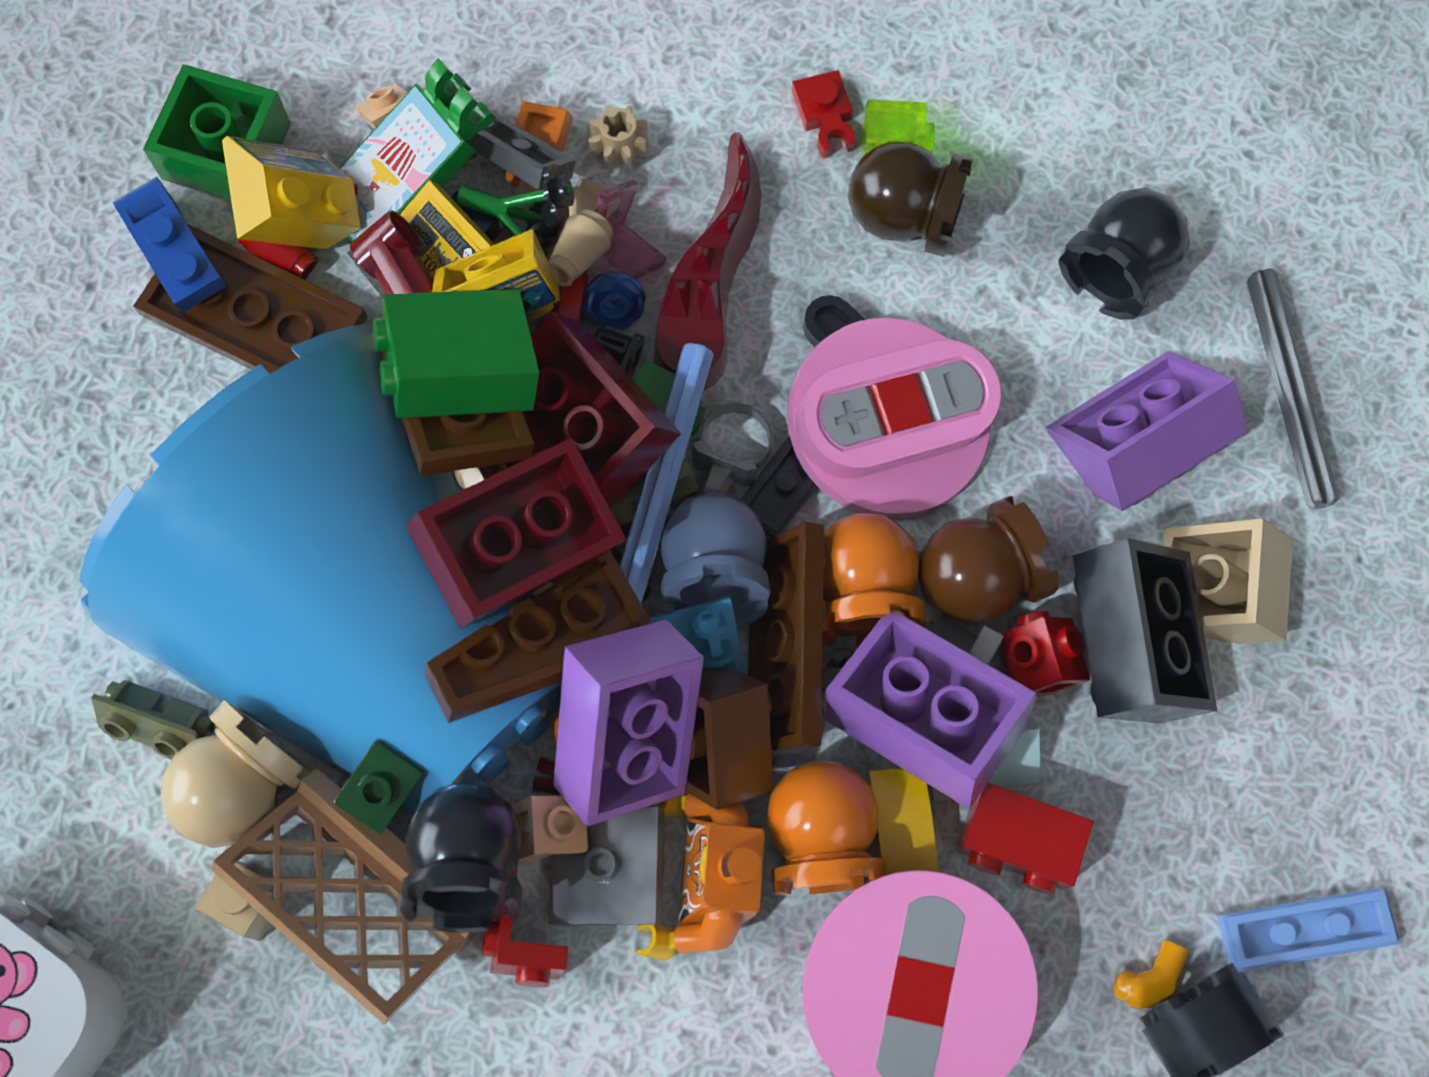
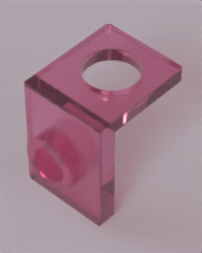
M632 179L602 191L595 212L605 218L610 206L617 199L621 198L617 209L609 217L605 218L612 227L613 236L610 239L611 248L603 256L612 266L638 279L664 267L667 257L625 225L639 185Z

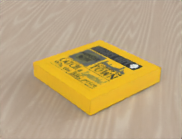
M430 180L400 214L417 233L421 241V247L417 252L433 279L435 278L436 269L495 245L440 185Z

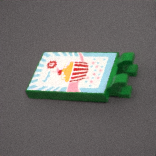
M439 58L430 66L426 73L425 90L416 83L339 168L353 179L361 225L359 230L348 236L351 242L389 210L401 214L429 180L439 184L442 188L477 151L469 141L497 118L481 101L478 103L469 93L472 88L459 74H453Z

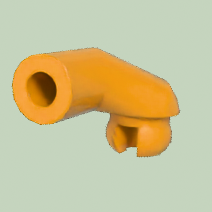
M1163 940L1152 969L1143 971L1138 975L1132 971L1124 970L1117 975L1113 986L1116 998L1120 1001L1128 1002L1130 1008L1140 1010L1167 1001L1175 993L1190 951L1178 944Z

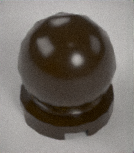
M887 142L877 146L858 161L850 176L848 201L852 214L865 231L882 240L905 242L921 235L922 239L926 240L924 252L945 257L948 241L941 240V236L952 237L965 196L962 192L967 176L971 174L974 159L953 154L949 165L943 164L941 166L931 151L913 142Z

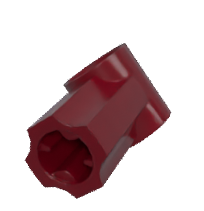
M389 210L349 244L350 251L357 263L371 277L378 280L385 294L432 292L434 279L417 252L421 247V241L413 227L397 212Z

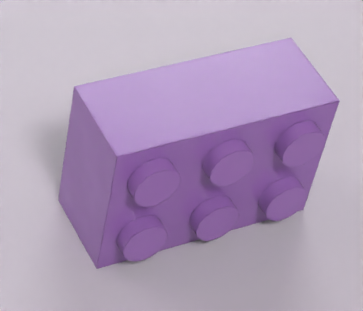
M890 608L891 614L883 616L827 687L826 721L970 810L1029 725L1036 692Z
M667 620L565 647L553 786L586 827L685 794L704 656Z

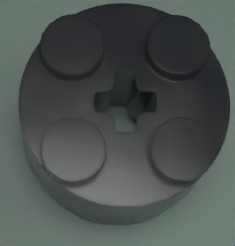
M1233 963L1224 966L1188 989L1187 992L1192 998L1191 1001L1186 993L1182 991L1140 1018L1145 1026L1142 1032L1170 1077H1214L1221 1075L1284 1036V1033L1243 971L1239 973Z

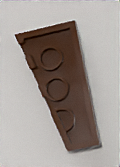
M610 551L578 570L555 580L553 586L533 599L527 597L513 606L510 613L491 626L484 625L428 661L424 676L449 724L561 682L566 646L648 625L652 622Z

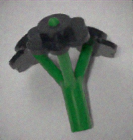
M555 163L543 167L545 179L542 184L543 190L501 198L461 185L456 204L497 218L513 237L534 229L539 243L544 250L549 238L556 235L560 220L567 221L569 206H572L574 203V192L569 177L566 174L562 175L559 166ZM533 204L528 210L519 208V206ZM511 217L526 221L528 224L526 230L523 231Z

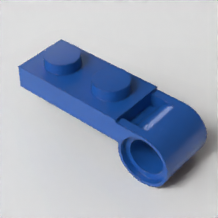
M157 176L112 202L166 292L181 313L227 287L186 223L175 201Z

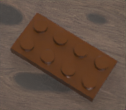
M190 224L188 226L227 287L181 313L171 300L157 275L154 274L133 305L140 316L251 370L261 364L269 374L298 358L291 347L330 331L362 325L368 317L364 308Z
M803 522L767 540L766 558L762 568L767 572L770 581L771 593L767 600L768 610L758 620L749 624L748 675L766 683L768 686V693L772 704L771 713L769 714L770 738L775 758L821 746V735L825 727V712L822 708V679L826 670V658L822 652L823 623L827 613L826 602L823 598V571L827 563V550L824 545V525Z

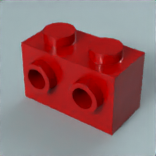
M988 783L968 811L956 852L969 856L967 865L972 868L1000 876L1003 868L1022 875L1021 884L1044 894L1055 895L1056 888L1064 890L1075 886L1094 820Z

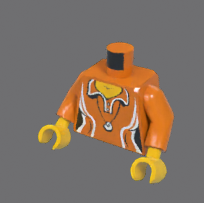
M685 791L683 795L663 801L660 807L665 809V817L678 818L684 814L688 816L685 828L678 926L675 930L665 925H638L637 931L652 934V941L646 949H637L636 953L662 961L671 959L676 950L680 954L723 950L729 947L734 942L740 927L758 914L761 902L764 829L749 825V817L741 802L716 810Z

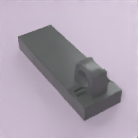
M493 111L491 112L497 118L469 141L477 151L468 160L476 158L478 153L538 190L542 189V184L545 180L543 167L556 163L562 175L566 174L569 179L573 176L575 159Z

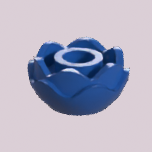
M608 271L595 276L586 286L582 308L584 314L590 317L592 322L597 319L604 322L605 328L613 327L622 330L640 319L644 311L646 295L641 284L631 275L621 271Z

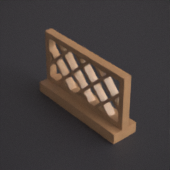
M316 767L300 780L298 790L214 859L211 870L385 1025L455 953L458 955L469 944L476 932L454 933L433 930V918L419 914L411 922L405 919L399 910L401 886L404 878L414 872L407 860L406 845L387 828L380 835L334 804L333 801L341 791V788ZM293 814H296L312 828L313 841H280V825ZM271 834V841L264 840L268 835ZM246 854L271 855V878L248 877L234 864ZM280 855H313V878H281ZM322 856H344L354 865V879L323 878ZM265 892H272V898ZM281 892H314V916H291L281 907ZM323 892H355L356 916H323ZM365 893H386L396 902L397 916H365ZM308 930H314V936ZM324 930H356L357 955L333 954L324 945ZM366 930H397L399 955H367ZM408 930H428L444 945L434 955H409ZM399 968L400 989L386 1001L368 985V969ZM410 968H420L410 978ZM351 969H358V975Z

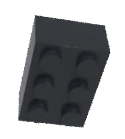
M1126 538L1073 555L1075 568L1074 588L1080 601L1084 627L1082 630V640L1088 653L1092 679L1090 693L1096 705L1097 718L1166 723L1218 711L1190 552Z

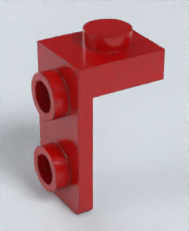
M517 864V866H516V868H515V871L511 874V875H513V876L516 877V878H517L518 864ZM506 915L496 917L492 924V930L484 931L482 956L491 957L490 974L515 976V984L520 986L548 987L550 986V979L558 980L567 969L568 946L510 941L512 921L507 919Z

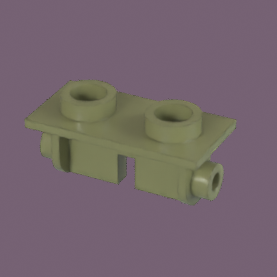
M123 680L121 683L111 682L105 691L104 697L93 694L91 697L98 727L105 734L118 741H128L131 739L148 745L156 753L170 760L178 751L194 739L210 736L215 727V724L208 716L207 709L173 697L162 713L157 712L156 710L163 700L162 693L134 684L128 680Z

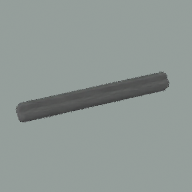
M1274 269L1258 270L1253 272L1251 277L1248 278L1247 285L1305 501L1310 509L1326 508L1337 502L1339 496L1279 278Z

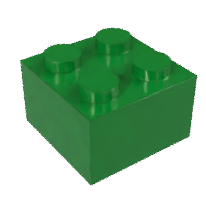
M183 64L143 150L161 180L231 200L222 140L230 136L282 145L291 122L277 91Z

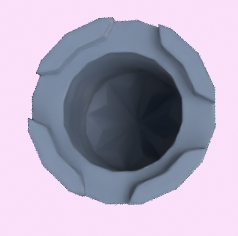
M714 491L685 499L666 519L660 542V550L667 571L660 584V595L663 600L664 613L730 596L737 628L751 624L766 614L768 610L767 600L771 589L768 574L762 567L765 563L768 544L760 517L741 498Z

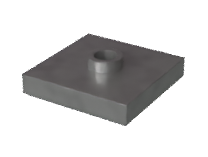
M644 807L587 826V851L580 854L551 855L548 924L662 925L665 809L660 807Z

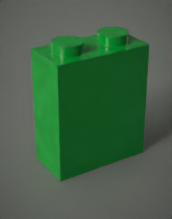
M519 289L384 294L383 318H373V339L375 351L385 352L387 360L380 361L381 389L383 395H393L396 418L529 411L534 409L539 369Z

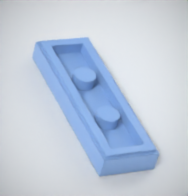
M1385 887L1217 916L1229 964L1233 963L1238 972L1400 944Z

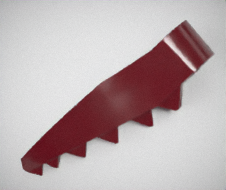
M734 132L730 137L724 189L716 210L699 239L685 252L678 262L670 278L662 300L654 342V363L673 373H676L685 344H701L713 352V359L703 391L714 386L724 374L727 364L726 314L728 295L738 265L747 253L759 224L762 194L758 168L749 146L739 132Z

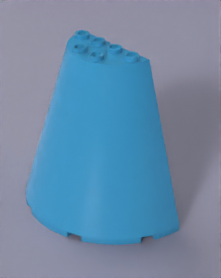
M362 324L330 331L291 347L298 358L271 374L261 364L202 405L172 432L150 455L159 467L144 481V484L137 493L126 484L99 524L83 561L79 582L87 589L88 593L80 600L87 616L104 633L219 701L223 702L226 700L256 723L349 778L376 739L381 740L424 770V773L400 806L401 809L414 815L417 806L439 787L462 782L477 784L480 780L484 784H488L497 778L510 763L505 756L510 748L520 740L526 746L531 745L549 728L551 722L547 718L560 706L562 681L448 724L424 676L426 663L484 625L491 626L510 613L513 606L527 597L533 599L536 596L530 593L460 629L406 526L416 512L463 489L456 481L454 471L420 476L402 418H396L393 395L382 394L380 361L383 359L381 352L375 351L373 324Z

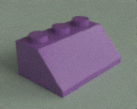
M1170 351L1162 354L1046 426L1051 438L1091 492L1121 511L1140 503L1152 492L1171 480L1181 477L1187 470L1210 455L1222 451L1229 443L1248 432L1235 379Z

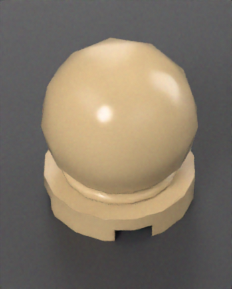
M226 700L209 716L218 727L215 729L216 735L194 739L173 756L162 776L161 801L166 821L179 836L211 848L234 844L273 811L276 804L277 786H282L285 783L291 788L297 789L300 780L311 772L292 753L288 755L269 740L271 737L269 733Z

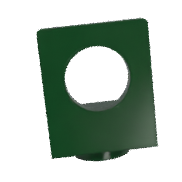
M376 739L333 803L381 835L401 808L400 806L416 785L424 770L381 740Z

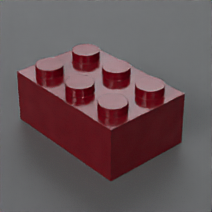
M551 311L530 334L539 369L534 409L522 412L534 442L533 452L538 454L572 438L611 509L682 433L582 322Z
M572 438L416 512L406 526L460 629L606 555L626 541L621 528Z

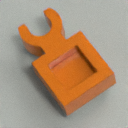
M522 101L515 125L563 152L573 116L568 109ZM506 171V181L511 187L518 189L521 179ZM530 185V187L534 191H539L538 189Z

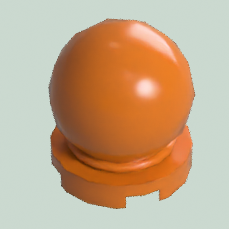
M855 513L834 522L824 534L827 563L823 571V598L828 603H826L827 613L823 623L822 640L826 643L834 644L836 642V635H856L857 646H860L883 616L891 614L890 608L926 629L924 601L916 596H911L917 586L919 555L914 539L900 524L882 515Z
M814 760L796 766L777 783L768 802L767 826L773 846L784 856L786 861L784 866L772 869L771 871L774 895H791L790 884H793V889L809 887L810 895L851 891L865 885L864 877L869 876L871 882L886 876L885 860L882 858H871L870 853L866 852L877 834L879 809L872 788L857 771L837 761Z

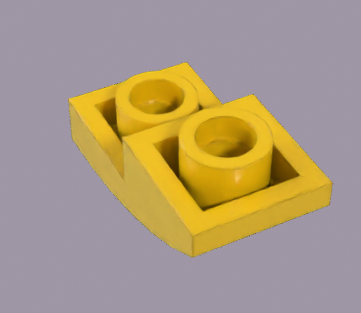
M903 768L869 771L866 782L872 788L879 809L877 834L873 839L876 858L885 860L886 876L915 870L938 872L936 841L927 783Z

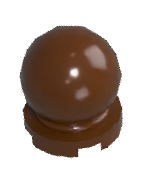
M1008 496L990 504L987 509V521L975 517L952 520L931 535L919 554L918 579L925 600L942 617L966 625L990 622L1010 610L1019 594L1026 601L1032 603L1055 594L1058 590V571L1053 570L1047 573L1041 550L1050 547V544L1039 521L1024 502L1014 506L1013 496Z

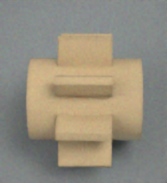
M607 105L605 106V112L599 120L590 119L589 126L590 134L592 135L589 139L590 154L597 155L602 153L605 168H610L612 164H624L630 169L632 168L631 161L636 154L647 155V140L645 139L648 135L647 120L636 121L632 114V106L624 109L611 108Z

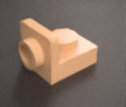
M530 796L512 805L514 812L520 820L523 836V845L518 863L534 862L550 855L580 854L587 851V827L562 796Z

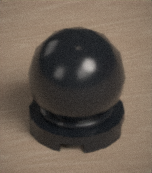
M1147 187L1118 192L1097 208L1088 225V230L1079 231L1066 244L1065 252L1058 260L1062 276L1077 295L1085 289L1102 301L1104 304L1098 311L1104 315L1119 320H1133L1154 300L1156 286L1180 269L1190 246L1187 217L1170 196Z
M471 782L439 787L417 806L405 838L407 860L414 872L403 880L400 912L410 922L417 917V914L433 918V930L440 932L471 933L492 930L493 918L504 915L513 922L521 911L522 887L518 879L511 875L518 864L523 845L519 818L512 806L492 787Z

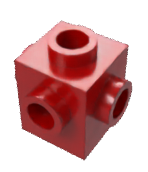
M1037 611L1019 617L1017 619L1019 627L1001 633L1004 636L1001 641L1003 647L1002 660L1007 673L1011 676V679L1036 692L1035 697L1048 696L1091 680L1083 655L1085 646L1082 635L1077 627H1075L1073 618L1050 617L1049 611Z

